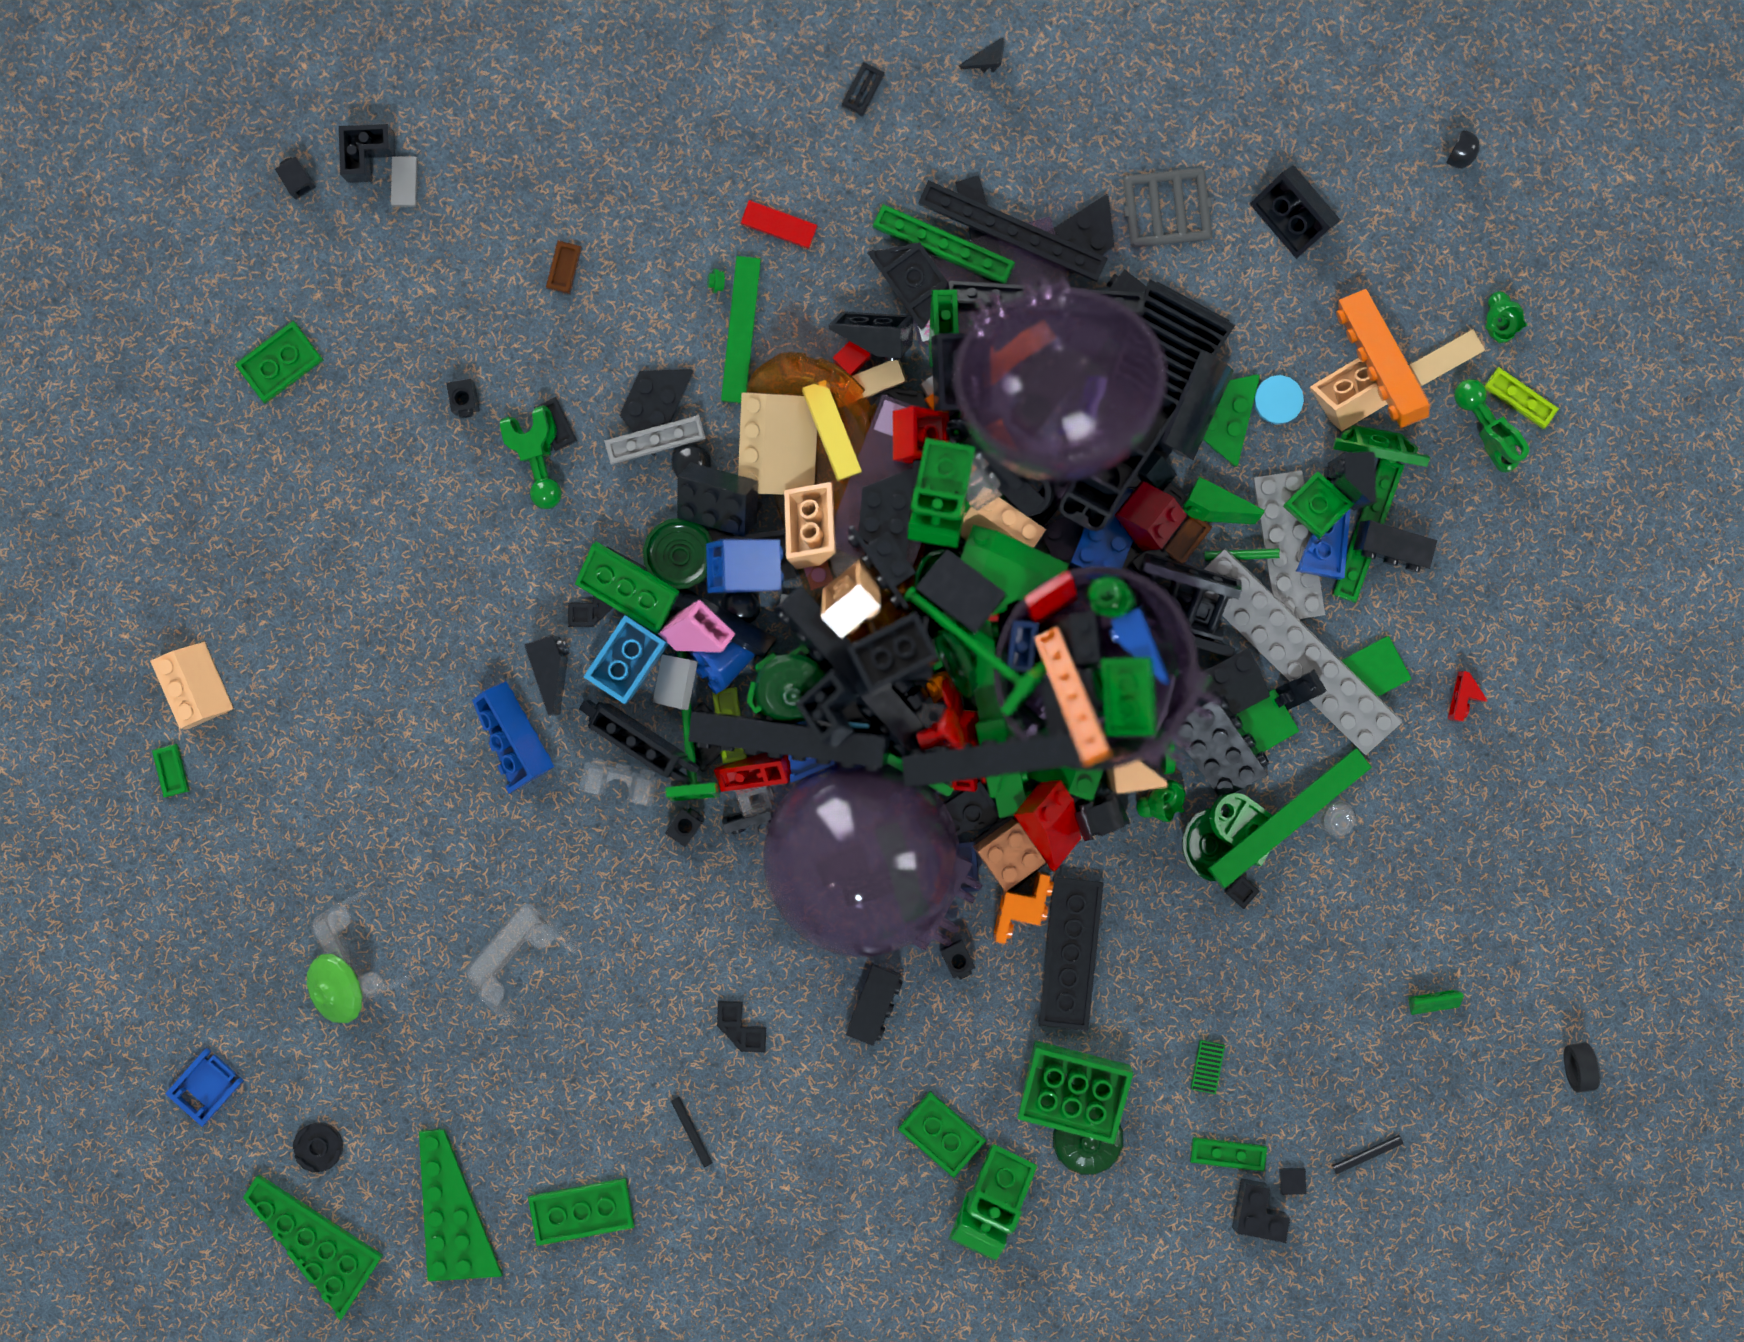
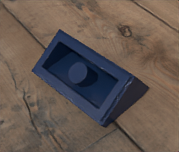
M1013 620L1008 666L1017 673L1026 674L1035 667L1037 643L1034 637L1039 636L1040 625L1038 623Z

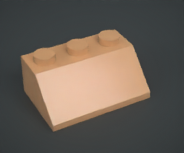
M1359 358L1310 386L1327 417L1340 431H1344L1387 405L1386 400L1382 401L1379 397L1377 383L1370 380L1366 363L1361 362Z
M832 482L784 490L786 557L796 569L820 566L836 553Z
M984 487L964 517L960 537L967 541L973 525L996 530L1034 548L1046 529Z
M205 642L171 651L150 661L180 729H190L234 709Z
M1124 752L1109 755L1110 758L1107 759L1105 771L1108 789L1118 794L1167 787V781L1139 760L1132 758L1131 755L1124 754Z

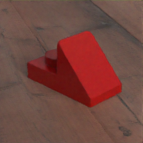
M1461 671L1457 674L1448 720L1464 721V718L1468 716L1470 711L1468 699L1478 702L1488 701L1470 672Z

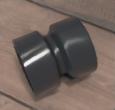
M903 680L891 686L893 691L912 712L930 696L921 685H915V680Z

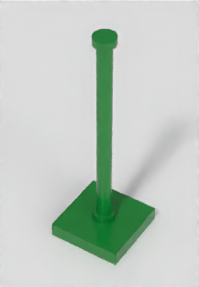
M914 587L907 591L904 596L907 602L911 601L1015 684L1014 688L1016 689L1001 708L1003 713L1009 716L1027 702V697L1032 695L1038 687L1040 679L1044 678L1048 673L1044 661H1041L1029 670L1025 676L1021 677L917 594V590Z
M674 649V652H677L678 658L687 659V651H676ZM690 699L689 709H681L685 753L688 754L687 758L696 763L694 742L688 741L692 712ZM687 769V776L692 779L690 785L665 787L666 798L671 802L720 797V788L716 783L700 784V782H697V772L694 773Z

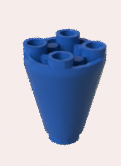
M732 641L728 643L722 652L693 651L691 653L693 660L698 661L696 672L702 679L705 677L708 679V685L715 695L726 689L756 656V654Z

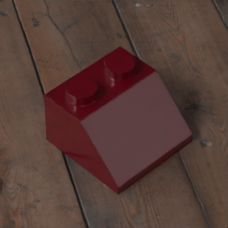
M1143 481L1139 483L1115 513V517L1140 550L1148 551L1162 549L1187 517V514L1173 496Z

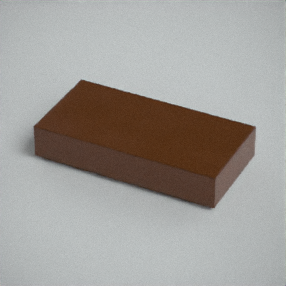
M557 241L546 284L547 289L566 294L571 293L582 250L581 246Z
M1189 517L1164 548L1174 561L1184 564L1212 529V526L1205 521Z

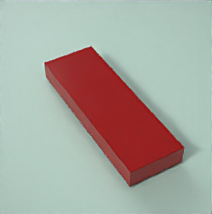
M750 200L741 220V225L810 249L818 227L814 223Z

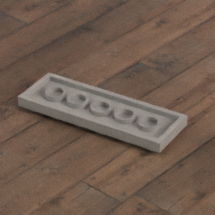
M1302 470L1254 477L1253 485L1256 504L1259 508L1265 510L1259 519L1263 548L1280 549V558L1265 559L1271 593L1298 619L1324 616L1325 609L1319 576L1296 572L1312 533L1283 507L1304 485Z

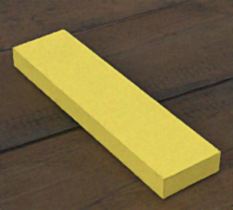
M826 380L803 387V395L837 481L860 474L862 472Z

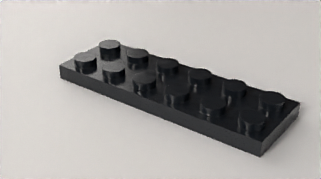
M1054 877L1038 1024L1040 1026L1088 1031L1104 882Z

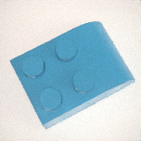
M624 615L584 675V678L626 705L639 690L669 644Z

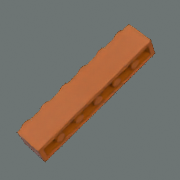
M1367 289L1339 299V310L1336 311L1338 321L1341 325L1345 324L1347 328L1346 334L1350 343H1355L1357 346L1358 358L1361 362L1366 363L1370 380L1377 383L1379 397L1382 401L1386 400L1391 419L1393 421L1397 420L1400 428L1429 417L1430 403Z

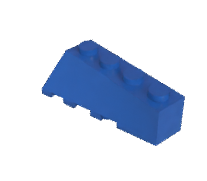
M506 681L483 691L472 700L483 730L489 731L490 742L488 743L492 751L497 752L501 764L497 765L500 774H505L509 782L505 786L508 794L540 777L554 767L549 754L545 751L539 740L538 734L532 728L526 713L522 710L515 698L514 692Z

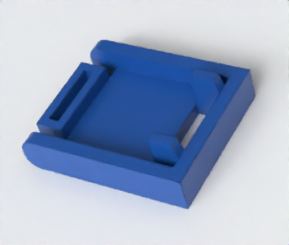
M206 1048L165 1093L201 1127L212 1118L244 1082L240 1077L235 1083H232L231 1080L237 1074L215 1054L207 1060L206 1057L211 1052L209 1048ZM188 1090L205 1106L197 1111L181 1096Z

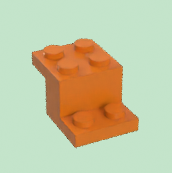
M1037 871L1032 895L1010 890L1005 891L1003 889L993 933L995 942L1006 944V939H1011L1014 924L1010 920L1039 926L1041 920H1046L1048 906L1045 904L1046 896H1051L1054 883L1050 880L1051 876Z

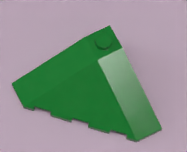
M973 525L961 560L1007 593V597L991 616L1007 610L1006 605L1016 600H1019L1021 604L1024 603L1027 595L1068 569V564L1001 532ZM945 611L943 612V614L956 625L963 626L961 623H959Z

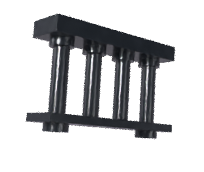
M1146 553L1143 561V572H1146L1148 576L1139 601L1136 602L1135 608L1132 611L1140 608L1147 620L1172 627L1166 600L1176 598L1181 585L1194 586L1195 591L1186 613L1191 633L1200 635L1210 641L1217 640L1222 642L1224 639V628L1219 626L1228 599L1235 598L1239 600L1242 592L1241 580ZM1159 577L1172 581L1161 611L1147 607L1156 580ZM1211 591L1218 593L1219 598L1209 624L1206 626L1196 623L1194 620L1204 593Z

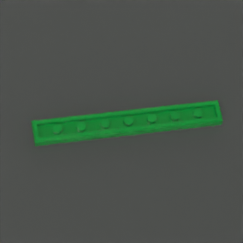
M1357 748L1353 749L1207 869L1222 888H1226L1372 768Z

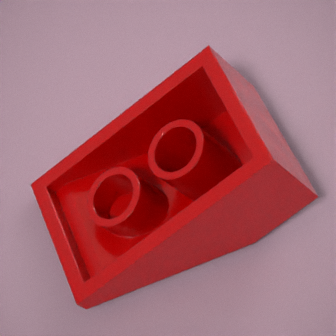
M1061 780L1040 782L1014 813V816L1051 871L1057 870L1081 840L1080 830L1075 819L1074 800Z

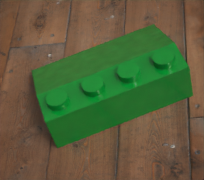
M1035 1040L1017 1119L1114 1144L1133 1077L1131 1065Z

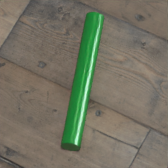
M1279 548L1228 550L1237 560L1280 558ZM1205 551V561H1212L1221 551Z

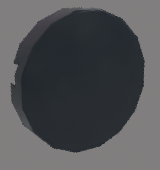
M314 1122L303 1127L296 1134L293 1142L296 1162L303 1169L310 1172H323L331 1169L340 1160L343 1153V1140L340 1133L332 1125L324 1122Z

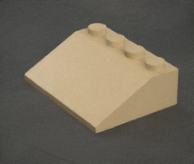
M742 393L738 475L757 480L758 494L784 495V490L815 485L818 430L804 396Z

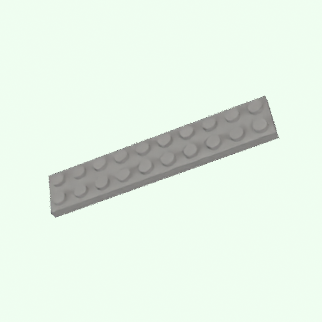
M1226 548L1203 569L1241 580L1242 592L1239 600L1235 598L1228 599L1222 616L1289 681L1315 669L1327 691L1309 701L1365 755L1402 723L1400 717ZM1207 591L1203 597L1217 602L1219 595L1218 593Z

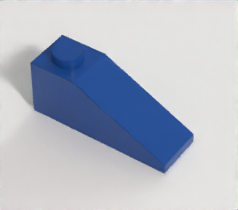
M1139 608L1121 617L1112 619L1113 628L1110 629L1115 643L1119 642L1134 657H1152L1153 674L1166 685L1170 684V678L1144 612Z

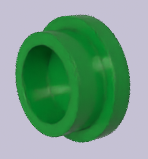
M714 268L712 273H708L707 286L712 288V293L723 291L725 274L723 271Z

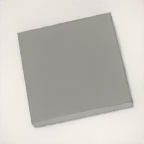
M662 654L653 703L688 710L698 661Z

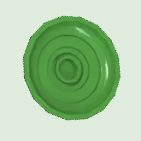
M321 954L313 960L307 972L306 985L309 997L315 1008L324 1018L334 1023H349L358 1017L362 1008V992L359 981L352 968L343 959L333 954Z

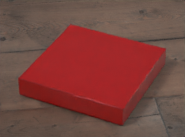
M1068 571L1060 574L1025 597L1030 619L1038 624L1078 600L1073 577Z

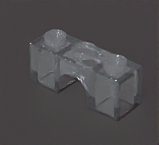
M593 758L592 762H585L579 791L606 796L610 782L620 779L627 784L629 789L627 802L650 807L654 806L660 777L654 776L655 771L641 768L640 773L630 771L631 766L619 763L616 764V768L606 766V760Z

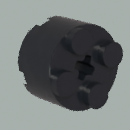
M1115 792L1107 793L1095 798L1096 803L1091 801L1075 806V819L1084 841L1094 839L1093 836L1097 834L1098 836H1104L1125 827L1126 824H1130L1120 795H1117Z

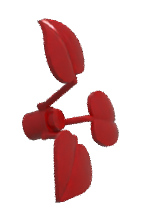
M943 675L941 676L943 678L942 694L948 708L940 721L933 723L930 728L917 732L919 745L925 750L937 746H949V748L958 749L964 747V734L960 728L958 718L963 713L962 699L953 682ZM948 738L952 743H944V741H947ZM976 740L971 741L973 747L980 746ZM986 777L981 778L982 783H986Z

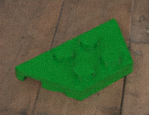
M1260 375L1229 380L1203 438V441L1209 444L1214 451L1222 455L1234 467H1237Z
M1352 425L1349 430L1343 432L1341 439L1336 438L1333 446L1334 450L1345 452H1375V457L1382 458L1389 463H1396L1398 461L1427 467L1430 456L1427 454H1417L1418 447L1409 442L1400 433Z

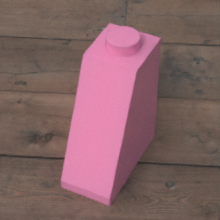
M698 600L670 617L658 635L676 651L722 652L735 633L706 605Z

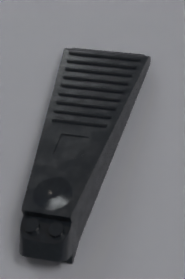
M1149 279L1146 285L1147 289L1144 291L1146 298L1143 319L1133 318L1109 378L1107 385L1108 393L1104 400L1101 401L1098 409L1100 412L1099 417L1089 429L1059 506L1061 513L1065 517L1092 531H1099L1104 528L1109 518L1113 515L1123 493L1165 432L1201 350L1215 356L1235 327L1227 318Z

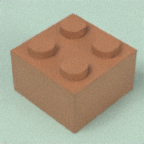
M1013 818L973 846L995 880L1005 891H1008L1046 863L1020 824Z

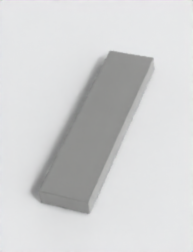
M697 415L608 439L604 442L610 464L613 465L702 441L706 437L700 416Z

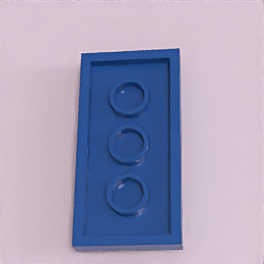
M1127 488L1113 515L1109 518L1103 529L1092 531L1084 527L1069 566L1097 578L1101 576L1119 577L1133 539L1115 517V513L1134 491L1133 489Z

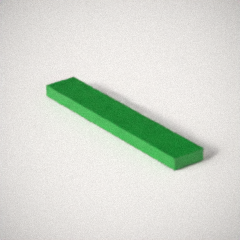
M884 204L872 225L873 228L905 243L920 242L926 252L998 284L1007 283L1015 266V262Z
M736 256L721 402L741 404L742 393H747L761 258Z
M1380 458L1375 471L1376 503L1363 508L1347 550L1345 578L1337 579L1332 593L1333 596L1353 603L1357 602L1372 560L1361 557V552L1353 550L1360 521L1371 520L1381 524L1385 523L1405 465L1398 462L1389 463Z

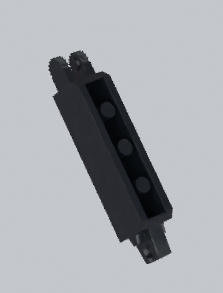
M590 700L582 702L579 710L590 717L588 727L659 775L666 778L672 777L684 785H690L692 779L682 773L680 769L683 766L695 773L698 771L699 766L687 758L688 754L610 703L598 702L595 704Z

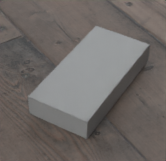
M392 157V207H417V157Z

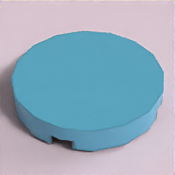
M1282 375L1271 376L1264 380L1257 388L1254 398L1255 409L1259 416L1267 422L1276 425L1286 424L1296 418L1302 410L1304 402L1303 391L1298 383L1290 377Z

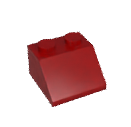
M917 406L893 411V460L913 464V461H921L926 438L950 442L946 434L949 414Z

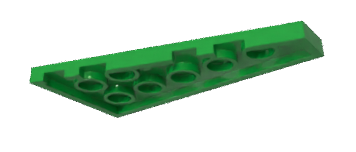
M420 1130L419 1143L428 1282L502 1277V1270L499 1267L446 1130Z
M259 1174L245 1193L243 1199L258 1218L266 1223L273 1232V1237L277 1242H281L287 1250L288 1256L307 1280L315 1285L322 1294V1299L330 1304L336 1312L335 1315L341 1321L380 1262L383 1254Z

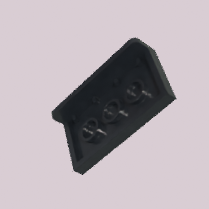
M1215 690L1211 692V698L1207 699V704L1202 706L1196 705L1170 719L1168 726L1218 797H1221L1224 794L1235 793L1267 776L1269 760L1263 751L1259 752L1256 748V741L1250 732L1246 734L1238 714L1233 715L1230 711V704L1224 695L1220 696Z

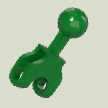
M1475 379L1462 381L1455 389V402L1460 408L1472 411L1483 426L1479 436L1496 468L1501 472L1513 471L1519 462L1523 461L1529 454L1527 442L1519 430L1510 425L1504 416L1496 420L1485 403L1487 391L1480 381ZM1515 445L1520 447V455L1518 454ZM1502 455L1508 462L1511 463L1510 465H1506L1502 462Z
M543 405L533 410V426L529 432L524 433L519 422L509 416L501 419L500 429L504 444L519 454L520 461L530 462L535 480L530 489L532 502L541 509H551L560 502L562 491L559 484L549 478L544 457L551 455L550 445L555 438L557 430L551 411Z

